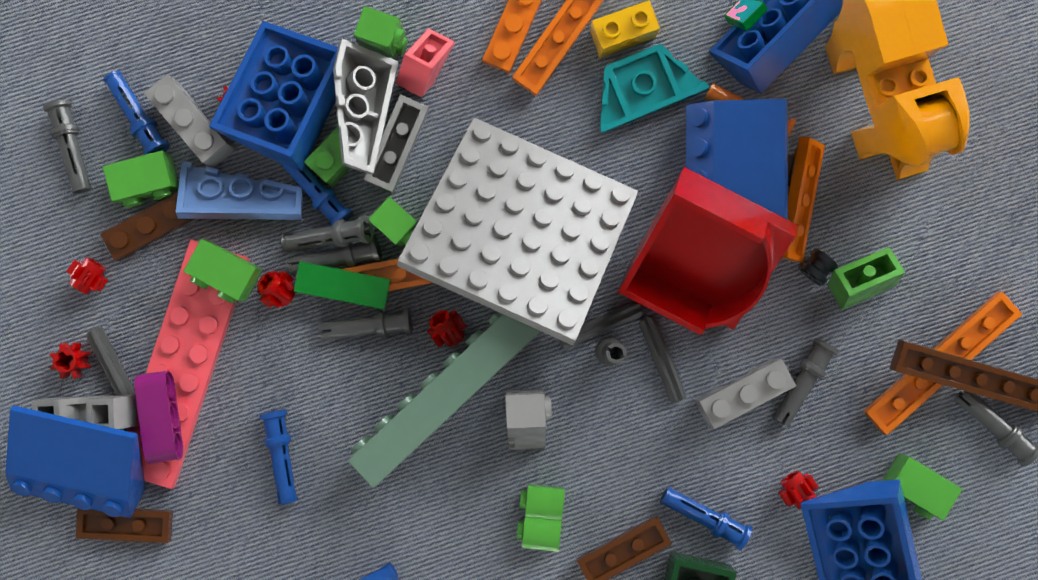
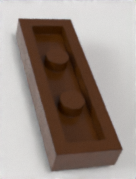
M178 192L100 234L115 261L126 258L195 220L177 218L176 204Z
M77 508L75 538L168 543L171 541L173 510L136 508L132 517L126 518L122 516L112 517L104 512L92 509L81 510Z
M657 515L576 558L587 580H608L672 545Z

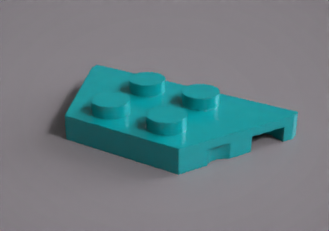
M661 43L604 67L600 133L602 135L708 91L709 85L689 71V67L682 61L676 60L671 52Z

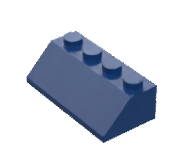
M760 0L765 3L768 9L748 31L733 26L709 50V53L740 84L762 94L840 14L843 4L841 0Z

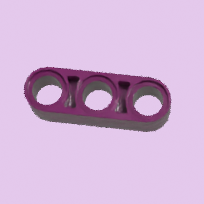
M166 370L137 375L134 388L142 448L146 462L153 464L181 459L183 456V441L172 373Z

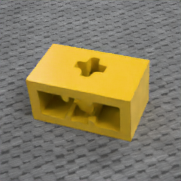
M650 0L592 20L590 33L600 58L655 39L660 30Z

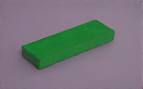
M299 261L294 292L385 310L391 279Z

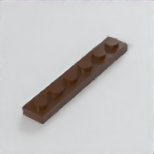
M898 340L889 369L1038 411V379L904 340Z

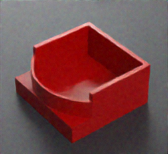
M683 167L632 257L618 293L700 335L703 334L706 328L725 325L734 330L743 315L751 310L762 298L767 289L771 273L796 237L798 225Z

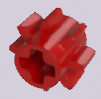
M85 257L83 262L74 260L66 271L71 277L68 283L76 290L87 295L92 290L101 292L108 282V279L104 277L106 268L89 257Z
M275 270L267 272L260 278L257 284V293L262 295L259 301L269 308L275 306L278 309L280 306H287L295 296V285L291 283L294 278L284 271L280 272V274Z
M442 310L432 316L429 322L431 328L427 332L439 348L443 344L453 347L463 340V329L467 325L456 310H453L451 313Z
M79 342L73 343L71 347L68 343H60V351L50 353V356L53 358V365L50 367V370L56 369L61 372L60 379H67L70 375L74 379L81 378V370L91 368V365L88 364V356L91 352L80 350L81 343Z
M797 470L788 474L780 481L784 489L780 490L778 494L789 507L794 504L797 509H802V501L817 497L813 491L819 488L812 475L808 473L802 475Z

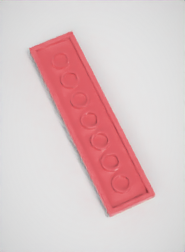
M190 239L146 373L169 370L173 375L183 441L182 458L148 464L143 454L138 411L137 426L127 428L128 432L137 433L144 481L169 489H173L176 486L237 302L236 300L233 304L218 297L219 290L211 286L204 289L190 281L192 276L183 272L199 243ZM233 253V254H235V255H237V256H239V257H241V258L247 260L248 262H250V259H251V258H248V257H245V256H242V255Z

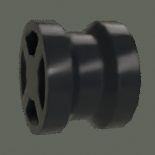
M815 248L810 253V259L807 262H803L798 268L809 280L819 286H823L827 282L826 277L829 273L838 269V265L826 253Z

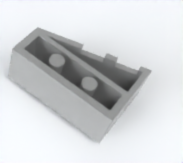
M543 389L506 390V421L509 451L545 449L546 419H552V406L549 395H545Z

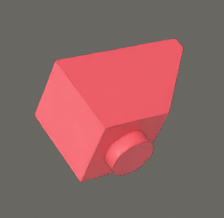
M428 28L404 54L395 84L405 88L412 94L423 97L434 84L455 42Z

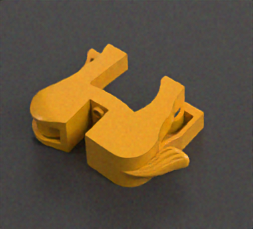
M843 0L840 15L834 22L831 38L825 45L833 75L857 68L864 97L874 125L851 131L859 160L882 153L888 154L897 180L928 171L932 158L946 151L952 155L964 152L968 140L970 112L961 81L957 77L936 83L929 62L931 56L949 45L936 0Z

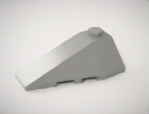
M341 39L339 42L333 67L342 165L372 175L376 165L399 61L345 39Z

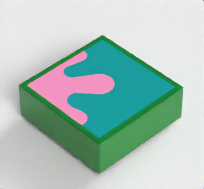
M738 0L725 13L724 17L728 23L748 31L768 9L765 3L760 0Z

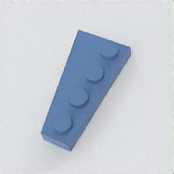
M182 161L176 204L178 219L302 220L303 189L301 187L266 179L261 182L249 179V176L236 173V175L221 173L219 169L207 166L204 169L193 166L191 162Z

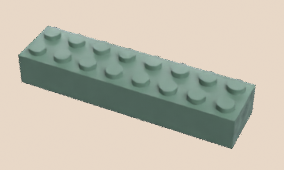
M496 312L488 320L491 326L484 333L478 329L465 342L469 347L462 354L457 350L442 363L446 367L445 370L439 375L436 371L431 373L419 385L423 390L417 396L412 392L396 406L400 410L396 416L390 413L373 428L377 432L373 437L368 434L350 449L354 455L348 462L374 489L541 331Z

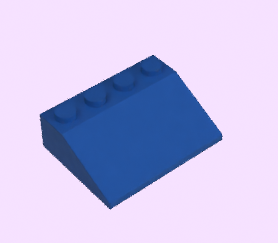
M262 21L209 127L274 161L302 171L305 165L304 161L309 157L336 101L333 67L338 47Z
M723 100L686 104V168L788 220V100Z
M15 405L10 409L5 474L11 491L20 496L31 495L43 498L51 503L61 502L74 505L81 510L92 509L104 512L112 517H132L146 489L137 433Z
M900 479L866 482L801 502L819 580H922Z

